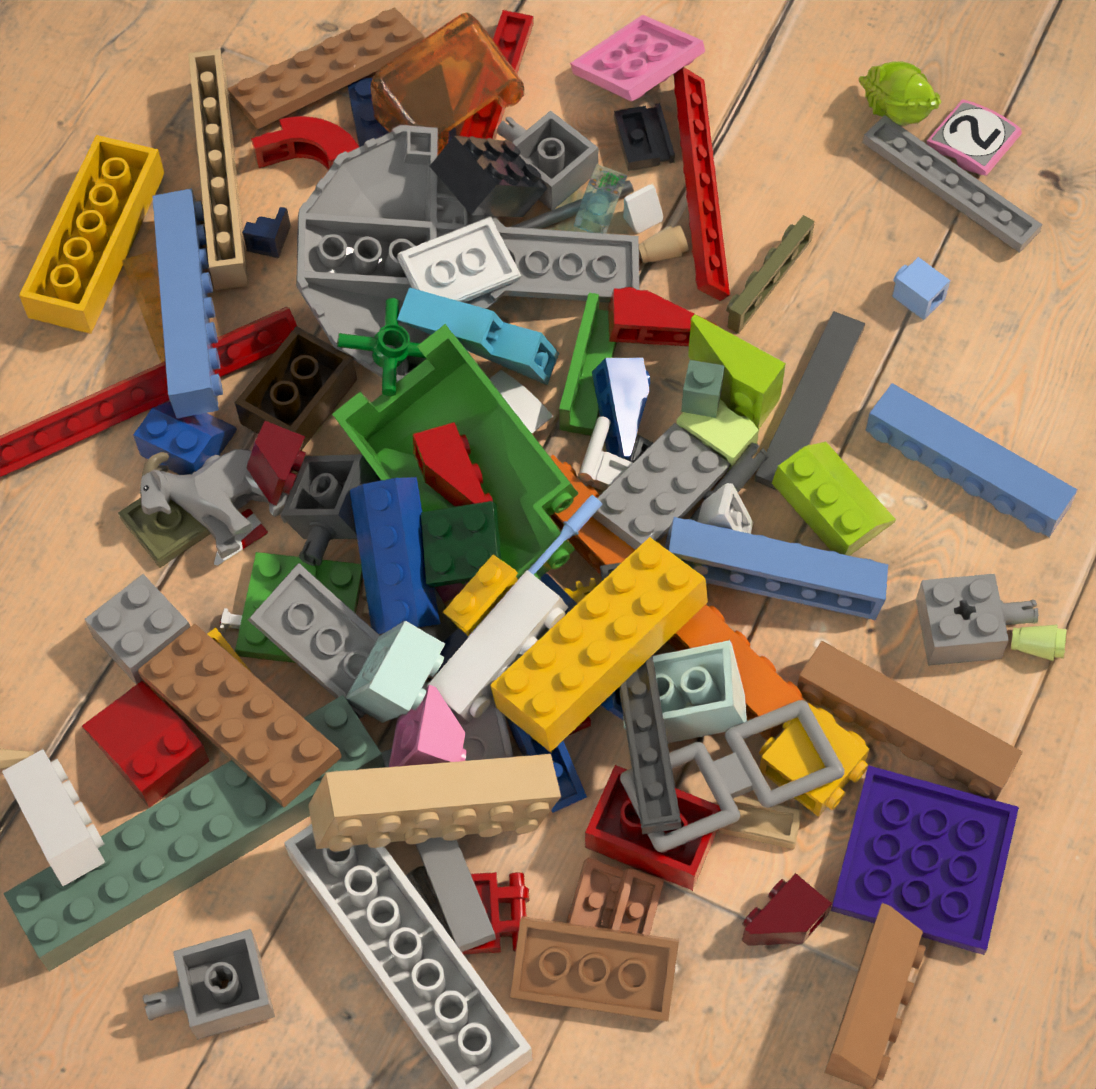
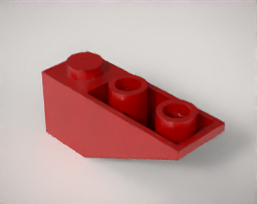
M455 422L413 434V454L426 484L455 507L493 501L490 493L484 494L481 488L483 478L477 463H471L468 456L471 454L468 439L465 434H459Z

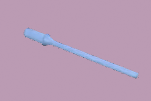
M591 495L568 521H564L565 525L560 535L529 568L528 571L534 575L565 540L575 534H579L578 531L602 506V503L595 496Z

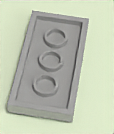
M674 423L597 498L602 503V506L592 517L635 550L649 537L658 543L669 532L673 518L682 519L727 473L731 464Z
M299 563L248 619L251 624L336 699L342 695L346 698L380 636ZM350 705L359 719L366 714Z

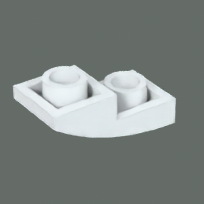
M500 370L490 378L491 382L532 434L553 417L530 391L507 373Z

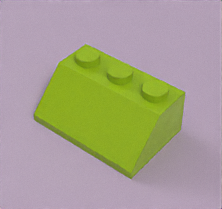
M827 442L804 446L777 467L772 480L773 486L831 551L851 556L896 521L892 514Z

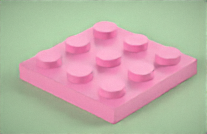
M641 15L572 61L570 65L574 75L632 102L644 96L647 91L657 84L666 81L682 67L691 64L695 58L706 51L703 40Z

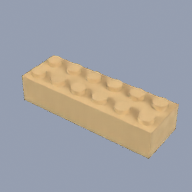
M551 754L326 772L308 807L316 849L330 848L331 851L338 852L347 850L353 845L368 844L370 848H379L395 841L418 844L426 841L428 838L443 837V840L452 841L469 834L492 837L502 831L516 830L518 834L530 833L539 827L561 798Z

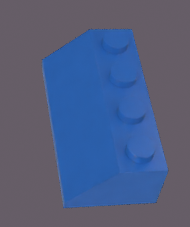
M417 477L386 479L362 484L351 489L350 496L371 628L378 634H383L404 621L417 628L440 624L435 589L426 584L421 520L422 507Z

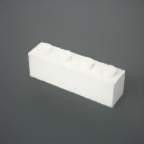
M526 570L428 685L436 687L445 702L467 722H470L474 717H480L489 707V699L493 696L490 685L566 615L565 611L568 609V606L559 595Z
M42 749L2 771L47 861L62 886L105 863L98 849L105 844L94 824L86 827L92 820L82 802L74 805L80 798L70 780L62 783L68 777L58 759L50 762L45 751Z

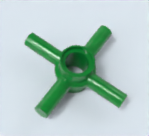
M388 298L386 300L385 326L374 337L339 333L337 338V347L372 351L374 362L383 368L382 394L385 396H394L396 394L397 367L408 356L426 358L417 347L420 343L410 342L408 332L399 325L397 318L399 316L400 301L396 298ZM386 345H391L396 349L389 348Z

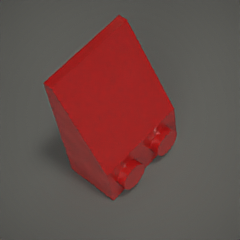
M143 681L139 682L82 725L84 731L149 808L210 762L201 741L182 719Z

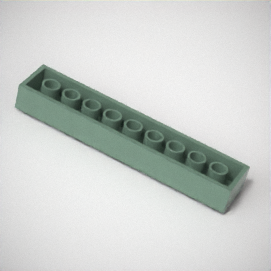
M344 695L304 717L307 722L340 750L342 758L326 772L385 768L381 751ZM231 760L102 835L101 838L105 845L98 849L105 860L104 864L65 886L61 885L53 869L49 866L3 894L39 959L48 971H51L309 817L308 805L325 773L284 808Z

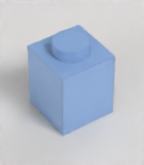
M918 257L909 266L903 265L894 276L895 287L892 297L925 320L946 299L950 280Z

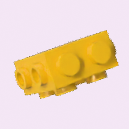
M808 703L845 770L843 777L794 797L819 817L827 807L830 810H834L846 794L842 789L850 780L856 783L869 767V764L866 763V758L870 748L866 746L865 741L853 731L847 732L836 724L834 717L828 711L822 708L816 709ZM798 717L784 722L782 728L785 730L777 739L773 736L770 737L759 752L761 756L759 766L761 773L779 787L825 768Z

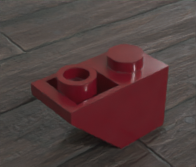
M264 421L246 468L269 503L277 506L282 493L289 495L297 476L291 473L292 470L299 473L306 452L301 451L305 436Z
M795 873L788 882L781 879L768 894L771 900L762 910L759 907H755L742 923L746 927L742 941L747 946L803 944L828 916L832 903Z

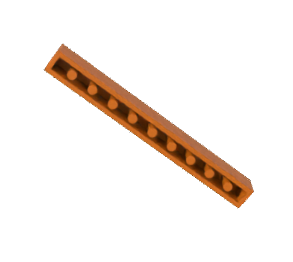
M551 455V459L579 493L573 498V503L566 510L560 513L555 512L550 516L562 531L565 525L564 521H568L591 495L596 498L600 495L592 486H585L577 478V474L567 462L562 463L554 455ZM593 517L578 531V535L575 534L568 539L576 551L600 575V566L622 563L635 551L634 548ZM705 604L667 641L676 651L730 640L745 693L747 721L797 700H803L800 690L792 682H785L776 673L775 666L768 658L758 656L750 648L748 639L740 631L736 630L734 632L725 623L721 612L714 606L708 607ZM784 723L762 731L759 734L767 741L770 737H776L784 730L782 728Z

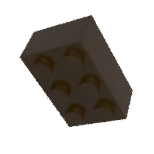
M296 326L235 401L240 424L259 434L264 421L303 435L305 438L301 447L302 451L357 381L354 358Z

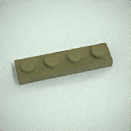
M803 215L796 225L791 224L788 226L783 234L782 243L778 248L772 247L764 259L763 267L759 272L754 270L747 279L744 291L740 295L735 294L730 300L726 309L729 313L728 328L738 334L741 332L812 241L815 221Z

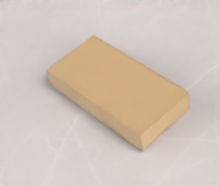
M744 796L733 799L740 811V819L735 823L720 828L719 833L795 849L802 809L780 804L765 808L760 804L759 800Z

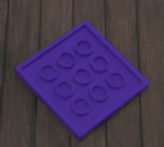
M869 766L866 771L831 911L874 923L881 904L884 903L890 905L922 930L921 937L985 955L1019 807Z

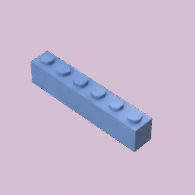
M891 383L869 413L866 431L874 439L881 443H888L900 450L906 458L919 461L931 468L937 476L945 479L948 478L960 485L968 494L976 497L979 496L991 503L999 512L1006 515L1010 514L1022 521L1033 532L1042 533L1050 538L1072 505L1078 489Z
M677 517L673 518L666 538L665 548L704 576L706 583L872 620H876L886 600L888 564L875 562L871 559L857 558L839 554L835 551L821 550L803 546L799 543L785 542L768 538L764 535H753L735 531L728 527H717L699 523L692 519Z

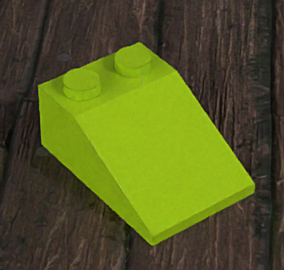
M694 314L691 318L688 357L694 361L725 366L720 399L727 405L728 409L739 416L749 418L756 428L759 429L780 401L786 363Z

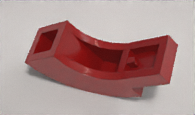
M307 116L279 119L281 130L251 138L255 159L259 168L290 159L308 158L321 163L329 170L339 154L345 151L348 153L359 148L354 138L340 126L324 119Z

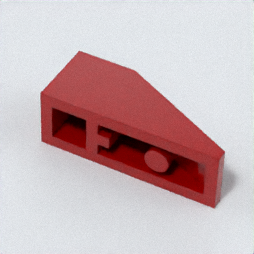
M632 287L614 288L608 305L609 342L689 347L691 318L694 316V313L648 290H637Z

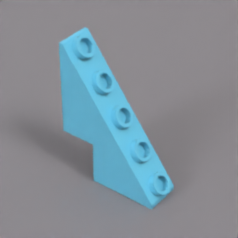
M410 287L397 318L398 321L430 335L446 324L467 351L546 385L549 383L559 352L542 333L505 323L492 310Z

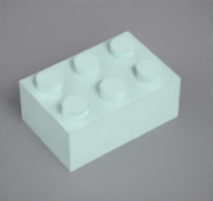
M407 621L400 623L378 637L349 690L346 700L350 705L382 723L398 718L402 714H407L410 709L415 711L426 694V690L422 686L428 675L433 677L444 660L440 653L445 643Z

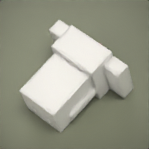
M224 608L222 618L220 619L221 633H225L226 629L230 628L240 629L242 615L231 614L227 608Z

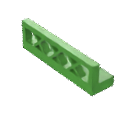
M588 293L559 407L560 430L592 436L597 418L599 417L592 371L605 358H613L617 343L609 342L608 311L599 309V294Z

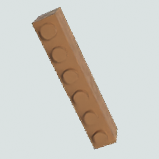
M824 641L820 642L799 675L797 688L804 699L812 704H822L833 710L834 714L844 722L858 724L865 728L874 739L881 742H890L900 748V751L906 757L916 761L922 760L931 765L940 776L963 783L968 786L969 791L974 795L997 800L1023 751Z

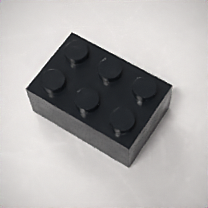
M453 136L430 165V168L471 215L524 217L548 189L540 180V172L532 165L526 164L519 156L521 153L519 148L509 140Z

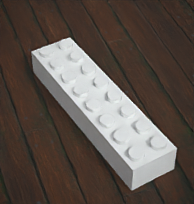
M312 824L284 842L291 861L453 1089H493L532 1061V1048L384 846L370 848L368 844L353 845L347 850L338 852L331 851L330 848L316 849Z

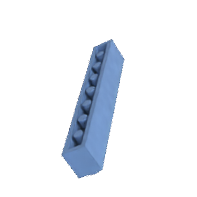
M192 188L154 195L152 198L168 396L176 418L219 411L217 396L223 395V388L219 374H215V369H220V360L217 349L212 346V344L218 343L214 322L210 323V318H215V309L212 298L207 295V293H213V287L209 272L205 273V269L209 268L207 249L203 248V245L207 244L205 226L200 223V221H204L202 201L196 202Z

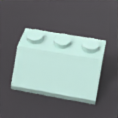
M730 640L653 656L667 743L723 733L729 728L747 721L745 693Z

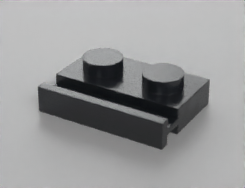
M660 103L655 104V107L652 108L640 106L614 111V122L628 171L658 166L660 162L664 161L674 163L675 153Z

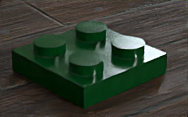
M493 501L421 512L426 584L429 587L469 582L492 555L501 559L497 505Z

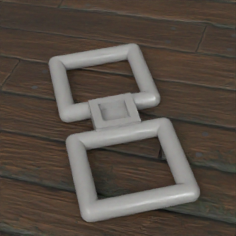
M797 700L729 728L725 732V738L733 753L713 761L705 745L701 742H695L670 752L672 768L692 760L696 761L721 811L667 834L664 831L648 833L654 848L658 852H666L737 822L740 819V811L733 799L748 792L754 791L760 804L765 808H770L843 777L844 767L806 701ZM798 717L825 768L771 790L744 739ZM631 768L621 774L620 780L639 816Z

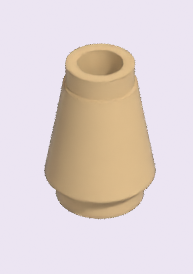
M670 225L639 244V255L643 264L682 257V253L689 251L680 225L673 228Z

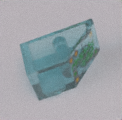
M596 164L577 212L574 227L590 233L606 234L628 175Z

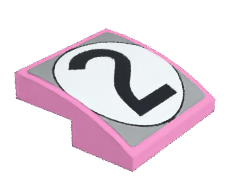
M962 99L927 140V145L942 155L956 158L958 166L963 170L987 176L1019 138L1022 131L1020 127L1002 115L984 106Z

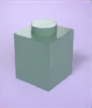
M689 360L683 388L681 412L717 417L723 385L724 365Z

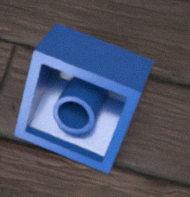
M167 402L153 407L133 436L140 456L149 459L152 455L160 452L168 453L169 459L160 465L168 466L169 470L179 475H189L201 469L210 457L214 455L220 456L237 429L235 426L208 413L176 418L171 402Z

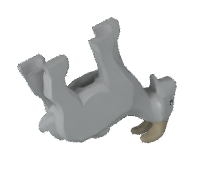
M234 449L222 456L214 455L206 460L201 469L189 475L168 473V466L160 465L169 459L168 453L164 452L152 455L144 464L140 485L141 508L143 512L148 515L158 511L170 514L171 509L168 503L171 499L208 529L216 540V548L221 559L240 549V545L234 540L235 535L239 533L246 534L252 530V524L238 509L244 507L250 500L267 503L269 501L246 468L251 450ZM282 493L277 506L269 503V512L274 517L279 514L281 516L289 497L288 494Z

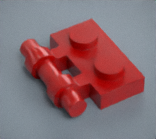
M497 872L471 874L495 932L496 939L462 952L463 955L500 953V937H511L513 951L516 952L520 919L522 916L527 917L526 903L530 900L529 888L525 887L524 873L515 872L509 874L508 887H498ZM499 903L510 904L511 920H499Z

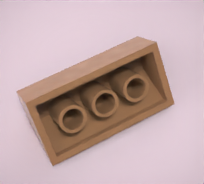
M881 904L873 924L824 1072L866 1089H871L876 1079L884 1080L891 1058L884 1055L888 1041L896 1042L903 1021L896 1018V1014L900 1004L907 1006L914 987V983L907 981L911 967L919 969L926 949L925 946L919 945L923 931L890 905Z

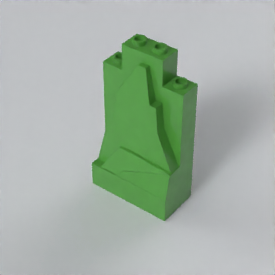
M444 324L417 346L427 359L396 383V394L394 396L382 394L371 402L359 392L332 413V415L381 480L417 477L422 512L455 506L425 483L413 454V434L455 422L459 434H465L471 450V454L468 456L471 463H477L483 478L481 488L484 494L490 493L493 502L497 505L501 560L518 572L516 577L519 579L561 533V530L550 516L555 512L560 513L566 510L573 503V498L579 493L448 326ZM568 539L561 544L534 574L540 581V577L550 569H558L569 560V554L576 550Z

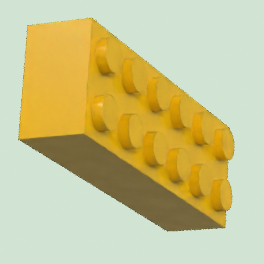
M100 135L95 136L19 294L28 318L89 334L92 333L152 203V196L156 194L165 174L158 149Z
M649 537L490 685L496 708L549 752H552L708 603L705 577Z

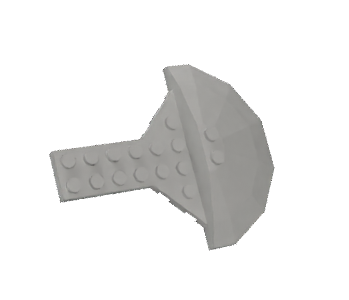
M399 125L393 128L392 132L376 140L372 138L366 141L363 146L347 153L345 151L339 154L333 161L331 168L320 179L315 190L308 200L302 204L298 212L296 286L333 347L352 356L356 362L381 378L383 368L374 362L372 351L337 347L338 334L374 337L385 326V304L388 298H396L400 301V313L408 289L412 287L397 259L398 253L491 217L471 215L430 168L431 163L437 157L438 128ZM494 217L492 220L521 274L520 280L465 303L488 309L502 296L587 301L589 292L599 294V302H610L614 288L632 287L639 290L638 236L505 227ZM399 321V325L408 332L410 342L422 343L430 336V334ZM386 345L389 348L396 349L391 345ZM408 356L397 367V382L427 358Z

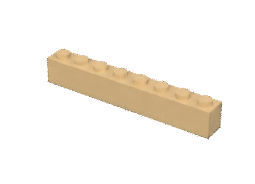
M221 49L188 53L210 274L215 290L249 286L227 79Z

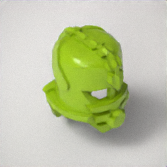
M892 61L878 66H871L867 76H860L858 79L861 86L865 89V97H867L869 107L873 109V115L882 117L885 115L900 126L905 127L909 124L920 123L928 117L934 108L938 109L939 104H941L939 94L937 92L934 93L926 76L921 74V69L911 63Z

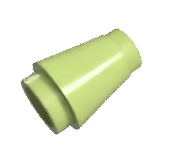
M1058 624L1021 628L1013 627L1011 649L1054 661V658L1064 659L1067 629L1058 628Z

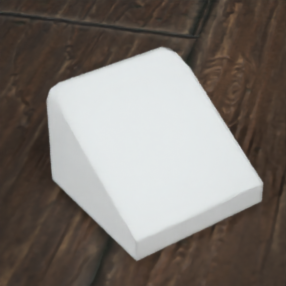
M649 184L624 197L623 218L636 234L663 221V213L653 184Z

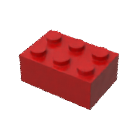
M614 765L585 831V848L693 891L718 830L666 852H658L654 848L648 834H642L640 818L621 783L620 776L628 769ZM675 788L681 827L721 811L719 805ZM667 830L664 833L667 834L674 830Z

